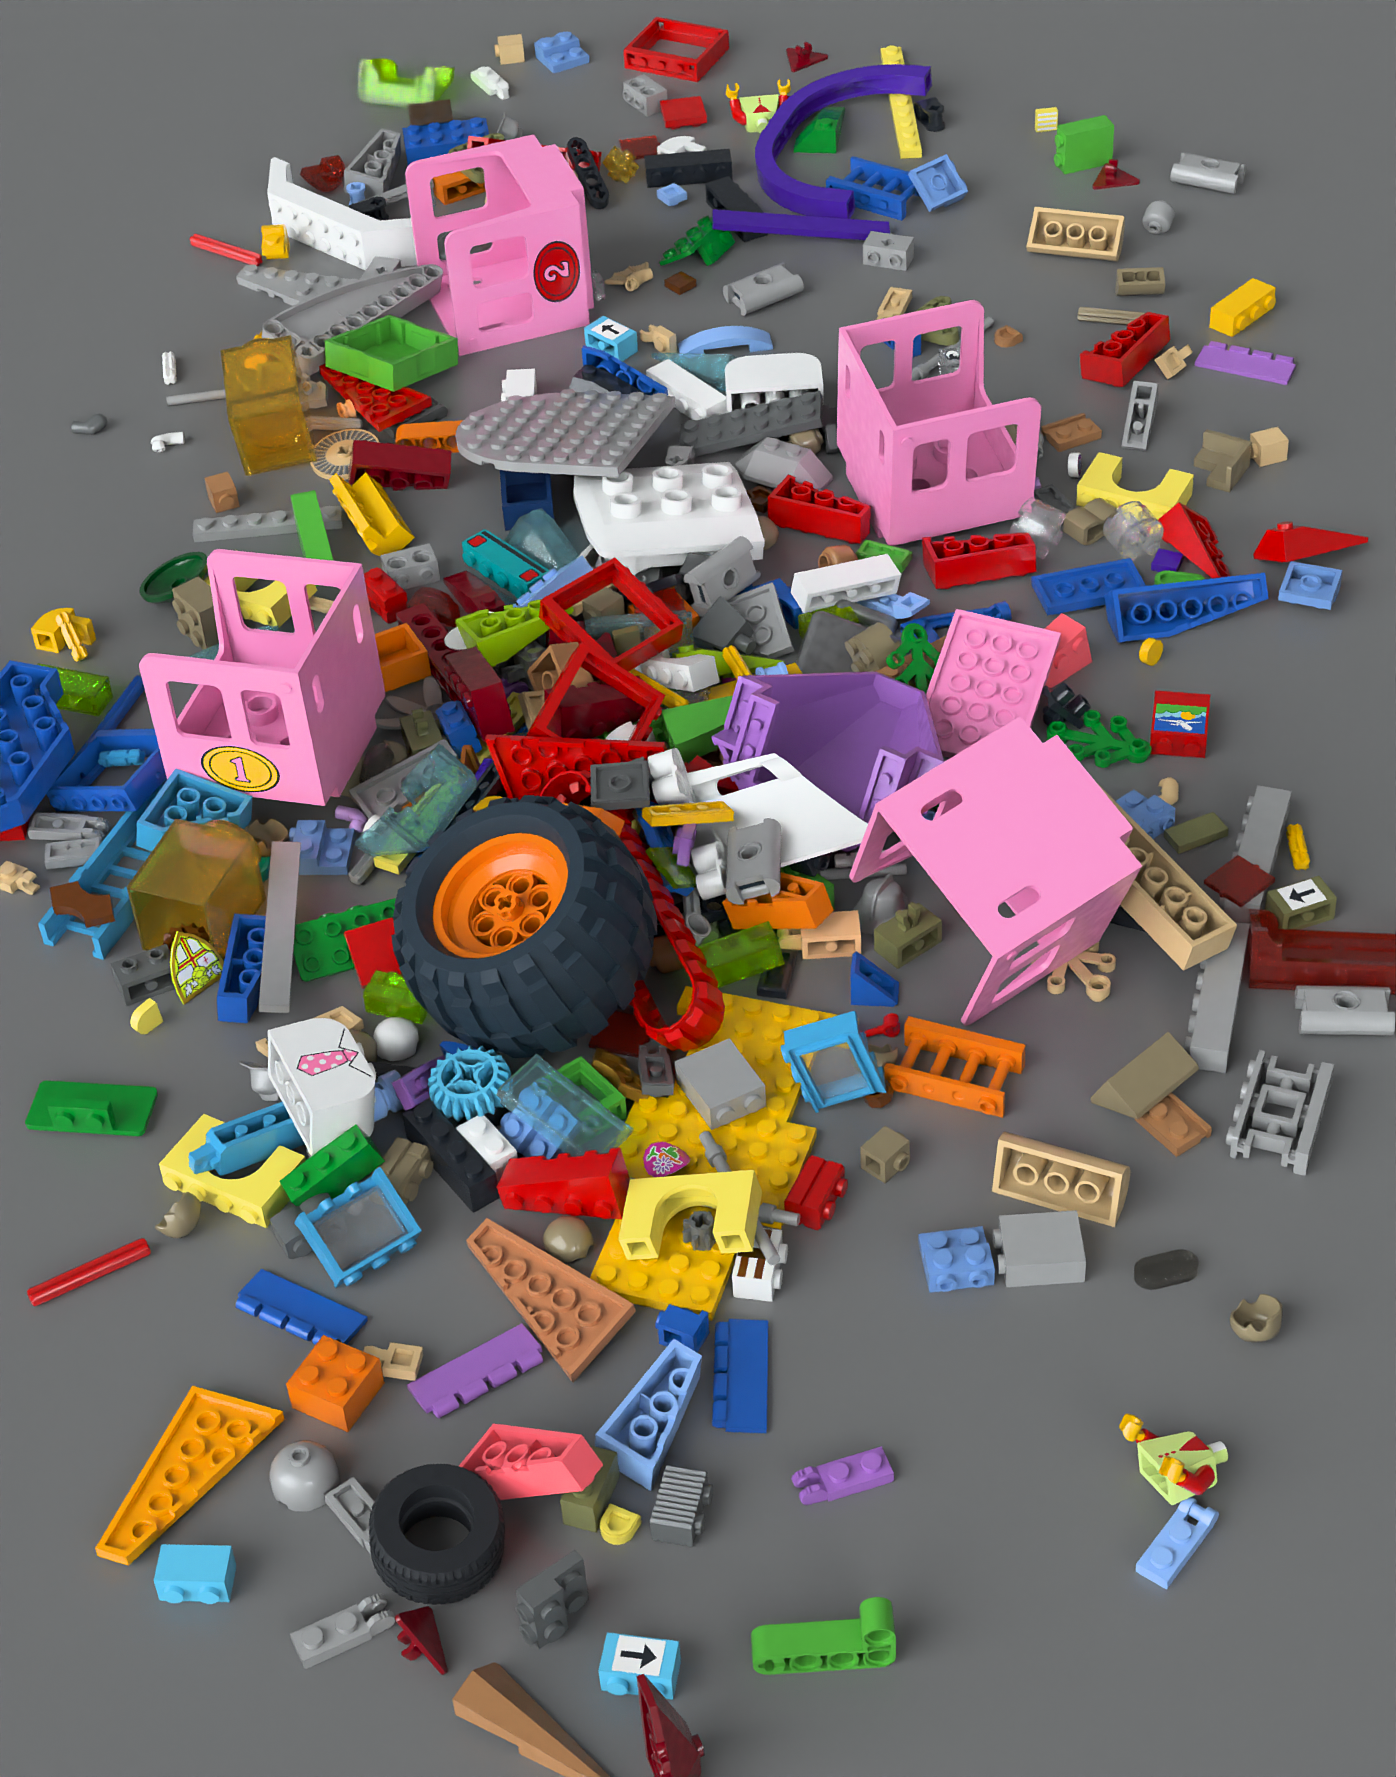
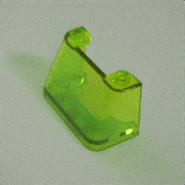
M385 58L360 59L358 95L364 102L407 108L408 104L438 101L452 84L455 67H426V72L422 76H415V79L397 77L398 67L393 60Z

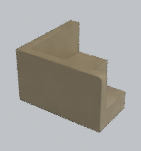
M1207 429L1203 434V447L1194 458V467L1212 471L1207 477L1206 486L1230 493L1250 467L1252 442Z

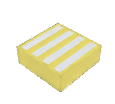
M1057 107L1035 109L1036 132L1057 130Z

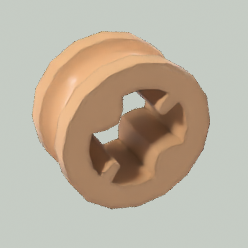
M350 399L345 400L344 404L342 402L337 403L340 417L357 418L354 405Z

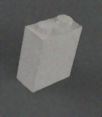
M730 1038L675 1061L677 1084L711 1130L727 1125L738 1118L766 1107L765 1084Z
M1077 1210L999 1216V1229H993L994 1249H1000L1001 1254L997 1255L998 1274H1004L1006 1287L1085 1282L1086 1258Z

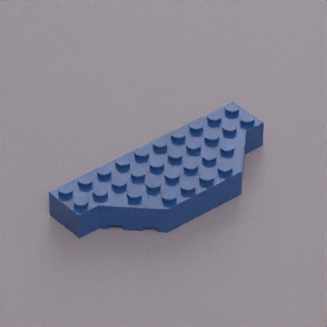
M9 660L0 672V832L27 822L75 754L70 729L62 719L61 713L56 706L64 694L58 669Z

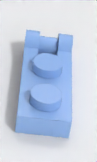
M1193 1497L1181 1501L1176 1512L1136 1563V1572L1161 1587L1168 1589L1215 1525L1219 1512L1211 1507L1203 1508L1197 1504V1500ZM1190 1516L1199 1521L1196 1526L1187 1522Z

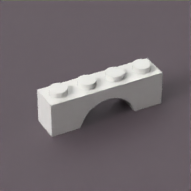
M666 649L634 668L667 688L695 692L720 682L715 657L703 654L670 658L669 650Z

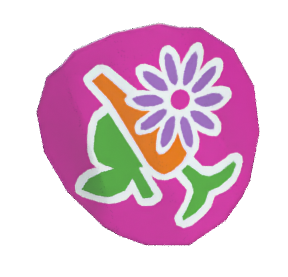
M652 1143L644 1153V1168L653 1177H665L686 1166L690 1162V1157L680 1148L670 1143Z

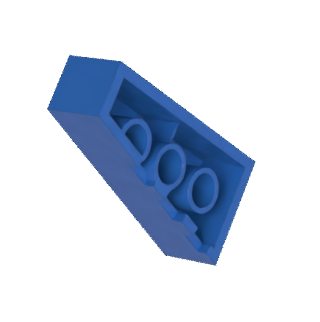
M234 913L217 993L218 1021L248 1023L259 1004L266 916Z

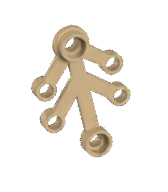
M1099 942L1053 970L1052 975L1047 979V990L1052 994L1064 992V977L1069 966L1086 985V994L1095 1002L1104 1001L1110 994L1111 982L1109 978L1104 975H1093L1082 962L1098 965L1100 971L1108 973L1115 969L1116 958L1110 953H1097L1099 951Z

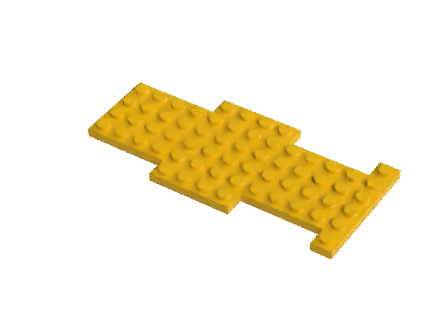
M685 986L677 1004V1015L683 1016L686 1013L692 1000L693 987ZM722 993L725 1011L719 1031L705 1045L697 1049L688 1050L686 1056L730 1038L765 1084L766 1107L738 1118L727 1125L711 1130L675 1080L673 1095H669L668 1098L652 1097L649 1095L648 1099H639V1103L634 1101L614 1148H621L630 1178H654L644 1168L643 1157L645 1150L652 1143L657 1142L670 1143L680 1148L690 1157V1162L686 1166L665 1177L718 1173L716 1168L712 1167L705 1157L706 1150L699 1139V1135L702 1132L709 1131L716 1144L722 1146L727 1155L726 1162L732 1171H755L762 1189L760 1205L762 1203L776 1205L777 1209L784 1210V1200L811 1153L817 1137V1128L790 1123L802 1091L801 1083L794 1081L791 1063H785L782 1056L781 1045L785 1044L783 1031L838 1015ZM846 1042V1043L839 1044V1045H836V1046H841V1047L849 1048V1045H848L847 1042ZM818 1051L801 1055L809 1072ZM693 1206L675 1214L664 1228L659 1257L650 1259L627 1260L618 1240L622 1220L615 1219L590 1279L633 1304L658 1310H666L668 1305L671 1304L679 1308H687L698 1315L703 1310L708 1312L709 1321H712L735 1264L737 1253L721 1254L717 1242L709 1251H694L691 1242H683V1220H689L694 1211H711V1215L715 1220L716 1209ZM761 1222L762 1226L782 1229L783 1223L778 1222L773 1224Z

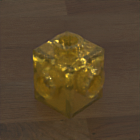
M615 145L602 162L609 170L607 174L613 180L618 182L620 179L626 184L640 167L634 161L636 157L626 149L623 151Z

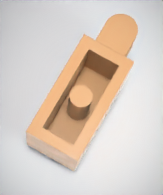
M858 910L832 912L816 929H777L779 949L802 950V960L851 957L856 951L861 954V931Z

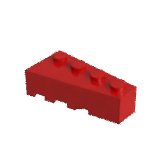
M1146 312L1127 324L1126 330H1117L1112 333L1110 340L1105 343L1099 341L1094 344V349L1090 352L1087 350L1081 352L1082 379L1106 383L1115 387H1124L1170 341L1169 316Z
M788 474L768 496V518L780 528H792L800 530L802 533H814L829 539L844 540L850 544H861L870 533L871 506L846 496L837 498L834 496L833 491L828 489L823 491L813 488L812 483L804 481L802 484L795 481L794 476Z
M1029 533L995 534L993 539H988L981 535H971L969 540H955V536H945L944 541L933 542L931 537L922 538L923 565L936 589H949L963 584L973 585L981 581H996L1004 577L1025 576L1028 573L1036 572V545Z
M619 1147L610 1148L609 1153L599 1154L597 1150L585 1151L584 1156L571 1157L570 1153L558 1154L556 1159H547L544 1155L509 1159L497 1185V1190L504 1209L622 1220L630 1177L621 1148Z

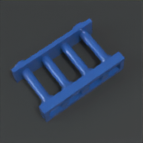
M854 156L850 158L851 173L844 179L832 176L826 179V188L854 190L855 208L901 221L906 217V201L913 195L920 197L908 176V171ZM856 179L865 181L862 185L854 183ZM875 184L884 186L881 190L872 188ZM893 190H898L903 193L901 195H897L891 192Z

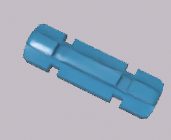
M140 749L102 751L99 753L98 763L104 767L142 765L145 762L146 753Z

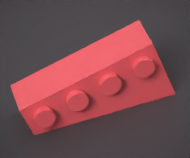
M1063 613L1045 628L1046 630L1061 633V640L1045 684L1049 688L1058 685L1092 662L1086 627Z
M493 1423L459 1467L478 1474L491 1485L500 1500L583 1491L593 1482L603 1463L581 1434Z

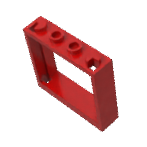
M655 17L623 49L625 68L698 82L729 50V30ZM659 39L707 48L697 59L650 50Z
M615 557L540 600L539 618L564 643L578 642L580 644L583 642L628 672L678 643L682 638L683 622L678 618V615L666 607L662 599L656 597L644 582L639 581L630 572L629 568L621 564ZM610 584H613L661 630L616 658H613L565 611Z
M581 642L571 654L526 736L562 738L546 727L580 667L645 708L628 741L647 740L653 730L650 724L652 720L656 721L661 715L663 708L660 705L666 695Z

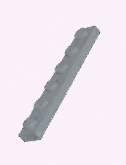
M325 506L320 508L325 530L343 528L342 506ZM278 510L269 513H251L238 516L227 515L217 518L204 517L193 520L194 542L297 533L293 510Z

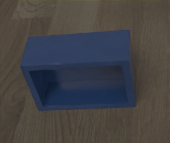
M500 470L505 531H520L532 528L543 529L555 526L550 474Z

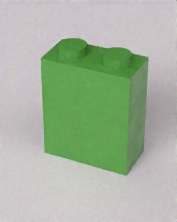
M1106 115L1057 125V134L1054 138L1056 144L1054 163L1064 174L1104 166L1105 163H1109V159H1113L1114 124Z

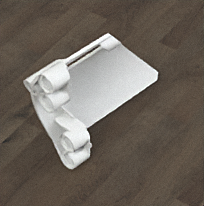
M677 748L648 756L650 772L654 778L652 790L659 805L724 801L734 811V821L697 824V835L691 855L695 869L698 872V875H696L697 889L703 900L726 894L727 837L732 827L736 826L737 829L757 825L764 823V818L778 821L781 825V867L860 844L868 826L866 822L829 797L802 776L791 764L775 753L689 773L686 771L682 756ZM762 766L778 778L726 795H721L717 788V783L721 779Z

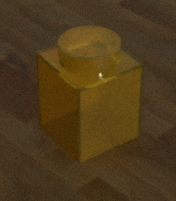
M180 819L174 820L127 886L142 950L147 951L161 946L164 941V934L170 932V927L179 928L181 922L185 926H189L194 922L197 927L204 926L206 933L209 934L210 945L216 949L224 961L234 913L255 915L266 899L259 867L261 852L252 835L238 825L225 820H210L203 825Z

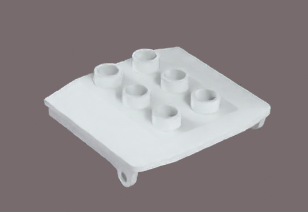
M730 462L624 469L619 477L574 475V501L588 541L601 557L608 558L609 560L615 557L621 564L628 567L634 576L639 571L651 567L683 565L688 553L712 556L739 536L746 537L753 546V549L750 550L752 560L763 559L765 541L757 514L737 470Z

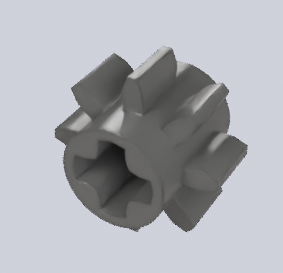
M694 1211L689 1220H683V1242H691L694 1251H709L716 1242L713 1235L715 1220L711 1215V1211Z

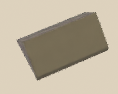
M1168 1031L1109 1078L1091 1097V1102L1138 1120L1199 1070L1198 1064Z

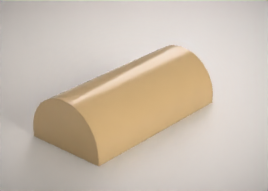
M1035 207L1027 242V251L1118 261L1123 244L1125 218L1120 215Z
M1003 1132L998 1139L992 1192L1056 1211L1077 1210L1078 1217L1115 1227L1123 1209L1129 1187V1166L1013 1133Z

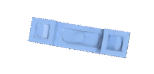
M724 326L708 329L684 339L678 343V351L682 361L704 358V350L748 345L750 352L772 350L773 344L770 334L764 330L746 326Z
M909 592L903 597L891 594L857 603L893 616L896 619L911 617L928 606L930 600Z

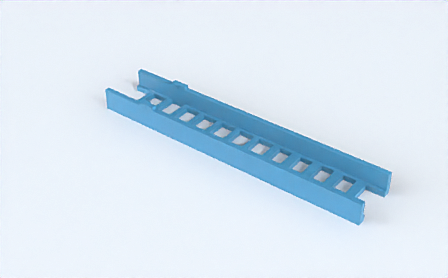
M167 777L137 811H126L84 866L79 867L69 879V883L78 881L80 887L90 894L91 892L103 895L110 894L111 897L121 899L113 909L115 921L102 924L100 928H86L85 924L74 922L76 916L68 914L56 915L51 906L38 923L44 944L54 947L66 930L93 936L92 940L95 947L92 952L93 957L104 960L186 850L160 855L131 848L137 840V821L163 787ZM124 856L149 862L142 872L117 866ZM110 874L132 880L128 887L125 886L124 889L103 884Z

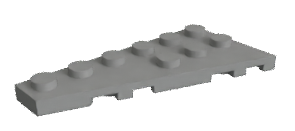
M253 264L245 265L236 276L239 285L257 292L266 291L269 297L274 299L277 296L281 297L283 302L292 306L330 289L358 280L317 275L316 273H302L295 270H281L274 267H259Z

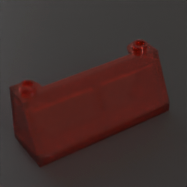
M1249 909L1248 924L1250 926L1247 946L1249 988L1295 990L1297 985L1390 987V994L1396 995V934L1278 929V919L1274 913L1268 910Z

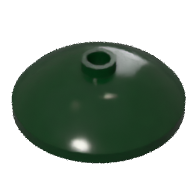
M189 552L163 563L152 571L141 584L139 590L141 597L147 602L156 604L172 602L174 600L173 588L198 576L202 580L205 578L208 572L207 556L202 552Z

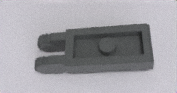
M639 1045L638 1068L642 1095H650L652 1097L673 1095L674 1081L670 1056L667 1054L666 1047L659 1045L656 1054H648L647 1045Z

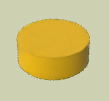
M1152 637L1146 639L1139 651L1140 661L1150 666L1155 665L1163 652L1162 642Z

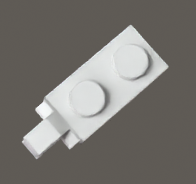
M489 66L480 67L478 70L471 72L472 81L489 96L496 94L501 100L510 98L508 83Z

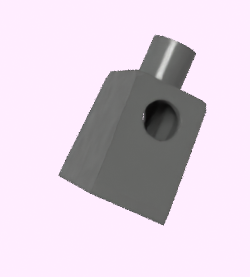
M721 596L689 633L696 646L703 649L723 651L725 647L733 645L738 652L742 651L750 655L756 648V641L751 639L754 631L748 621Z

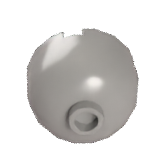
M299 1440L286 1445L278 1452L271 1463L270 1484L274 1498L278 1502L280 1500L286 1504L288 1509L292 1511H311L326 1504L324 1495L339 1486L340 1475L333 1454L325 1446L314 1441Z

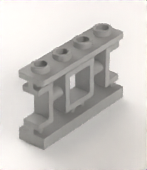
M1259 1049L1257 1059H1251L1248 1066L1247 1078H1250V1081H1244L1242 1085L1240 1100H1243V1103H1237L1235 1107L1233 1122H1236V1126H1230L1228 1129L1226 1144L1231 1145L1230 1157L1237 1158L1238 1152H1241L1244 1158H1249L1252 1147L1282 1154L1281 1166L1287 1167L1288 1163L1294 1164L1293 1173L1306 1176L1329 1096L1334 1064L1322 1062L1320 1070L1314 1069V1064H1308L1306 1074L1276 1068L1278 1056L1271 1055V1059L1265 1058L1266 1051ZM1267 1072L1265 1082L1267 1084H1263L1260 1094H1257L1262 1074ZM1311 1083H1315L1310 1104L1307 1105L1305 1104L1306 1094L1309 1093ZM1266 1102L1294 1108L1293 1118L1264 1113ZM1249 1116H1252V1128L1265 1130L1266 1132L1249 1129L1246 1139H1243ZM1301 1127L1302 1131L1297 1149L1292 1150L1293 1138L1280 1136L1279 1134L1296 1137L1298 1128Z

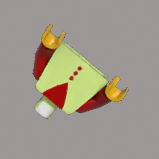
M788 79V84L784 87L781 86V80H778L780 96L779 94L739 97V99H737L739 85L735 83V91H732L727 84L726 96L731 99L729 102L734 121L745 126L747 132L761 133L778 108L789 98L787 94L791 90L790 80Z
M1128 1413L1124 1415L1119 1428L1123 1431V1435L1128 1441L1136 1440L1140 1473L1171 1505L1194 1495H1202L1207 1489L1215 1486L1217 1483L1216 1465L1228 1460V1452L1223 1442L1218 1441L1205 1445L1193 1432L1188 1431L1169 1436H1157L1147 1429H1141L1143 1421L1135 1415Z

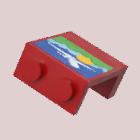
M1155 690L1150 738L1151 754L1205 758L1211 694Z

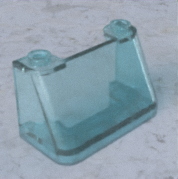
M438 744L402 781L401 791L413 805L398 813L394 812V809L390 806L369 829L365 830L358 837L354 844L364 853L374 857L426 851L429 847L427 841L440 829L442 831L446 829L476 789L477 779L475 775L441 744Z

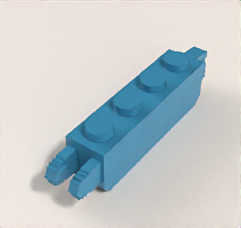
M283 1102L211 1128L206 1134V1144L189 1153L188 1163L194 1174L215 1169L221 1177L268 1159L279 1145L292 1150L305 1145Z

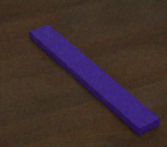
M712 210L713 230L866 240L871 231L890 234L889 222Z

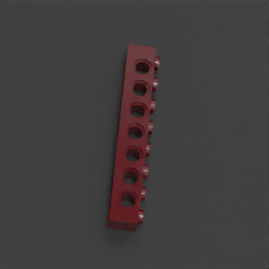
M425 603L396 613L398 626L407 623L427 649L431 675L452 701H461L474 725L476 733L482 738L463 701L460 699L458 691L454 690L451 681L448 682L444 672V666L447 665L445 656L462 651L450 649L445 645L444 639L449 633L446 625L439 622L435 611H430Z

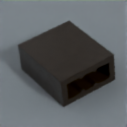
M450 99L408 104L410 125L423 126L433 122L447 123L452 121Z

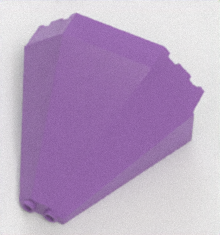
M878 672L738 676L725 720L724 730L711 737L714 745H718L723 755V764L775 753L791 764L816 787L867 824L870 821L876 803L944 762L925 692ZM764 766L730 776L732 782H736L739 790L778 779ZM928 811L924 812V813L921 814V815H922V816L926 815V814L928 813ZM861 843L841 850L845 852L851 851L859 847Z

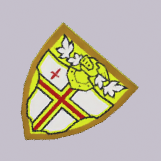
M176 931L171 948V976L180 1000L183 1004H186L221 978L224 961L216 949L206 940L194 934Z

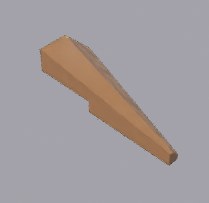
M496 1662L472 1670L453 1697L455 1715L517 1745L519 1754L565 1777H610Z

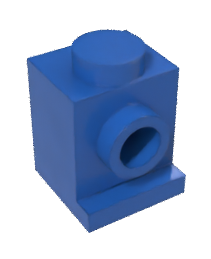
M671 1304L668 1305L666 1310L660 1311L655 1323V1327L658 1329L659 1344L667 1347L675 1339L697 1353L710 1333L708 1312L702 1310L698 1315L687 1308H679Z

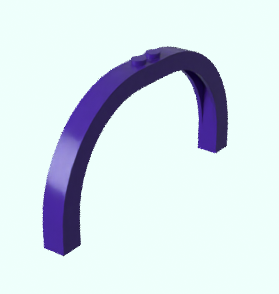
M888 64L854 68L821 78L791 95L782 103L769 120L765 129L762 130L755 147L758 181L766 195L780 206L802 215L850 219L856 210L854 190L818 187L791 178L776 164L780 152L796 128L806 118L836 102L872 94L926 96L932 87L931 66Z

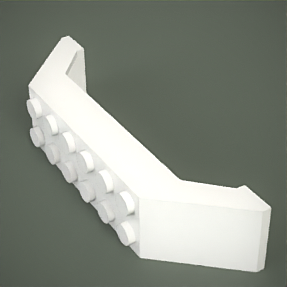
M276 157L271 159L267 192L272 225L285 224L288 237L365 271L375 256L400 259L401 267L417 265L411 218L379 221L293 184L290 163Z

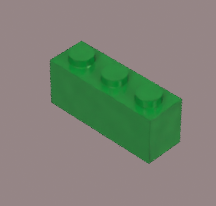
M355 1124L279 1182L295 1206H300L307 1199L322 1193H328L334 1199L343 1194L349 1185L356 1181L359 1182L383 1164L385 1159L373 1140Z

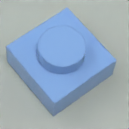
M673 183L658 189L657 198L668 206H675L679 202L687 200V192Z

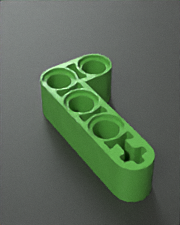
M883 1597L868 1598L860 1604V1619L769 1624L756 1627L751 1632L753 1668L760 1674L773 1675L888 1666L896 1659V1634L892 1603Z

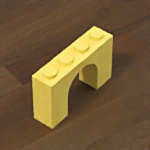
M1099 452L1077 484L1076 505L1084 507L1090 501L1102 498L1121 510L1123 517L1158 525L1156 521L1177 503L1180 502L1186 506L1192 496L1194 474L1169 469L1162 482L1156 488L1142 492L1128 491L1117 486L1122 475V457Z
M208 576L204 581L211 587ZM234 577L244 619L280 628L292 616L286 586L282 582L275 580L263 589L245 592L257 578ZM314 584L306 585L309 599L317 592V588Z
M203 1114L159 1163L164 1184L174 1191L190 1192L200 1202L204 1201L216 1206L222 1212H230L250 1224L255 1223L267 1228L271 1223L270 1219L279 1213L290 1201L279 1181L305 1162L306 1157L279 1145L256 1172L244 1178L222 1179L211 1174L212 1170L194 1174L188 1163L189 1153L206 1144V1134L211 1128L225 1123Z
M740 1170L630 1179L618 1237L627 1260L658 1258L663 1231L668 1221L678 1212L693 1206H709L716 1209L713 1235L721 1254L753 1251L762 1189L755 1171Z

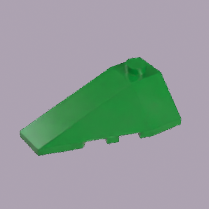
M845 107L822 108L796 137L794 153L836 154Z

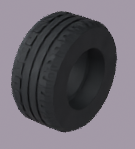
M442 1463L414 1467L397 1475L390 1483L386 1484L372 1505L369 1518V1541L374 1568L387 1587L392 1588L393 1592L399 1593V1596L406 1597L410 1601L437 1605L450 1604L463 1600V1598H468L471 1594H475L478 1590L482 1589L494 1577L495 1571L498 1570L499 1564L502 1561L505 1524L500 1499L487 1481L466 1468ZM430 1517L454 1519L463 1524L470 1532L458 1545L440 1551L419 1548L409 1542L404 1536L414 1524Z

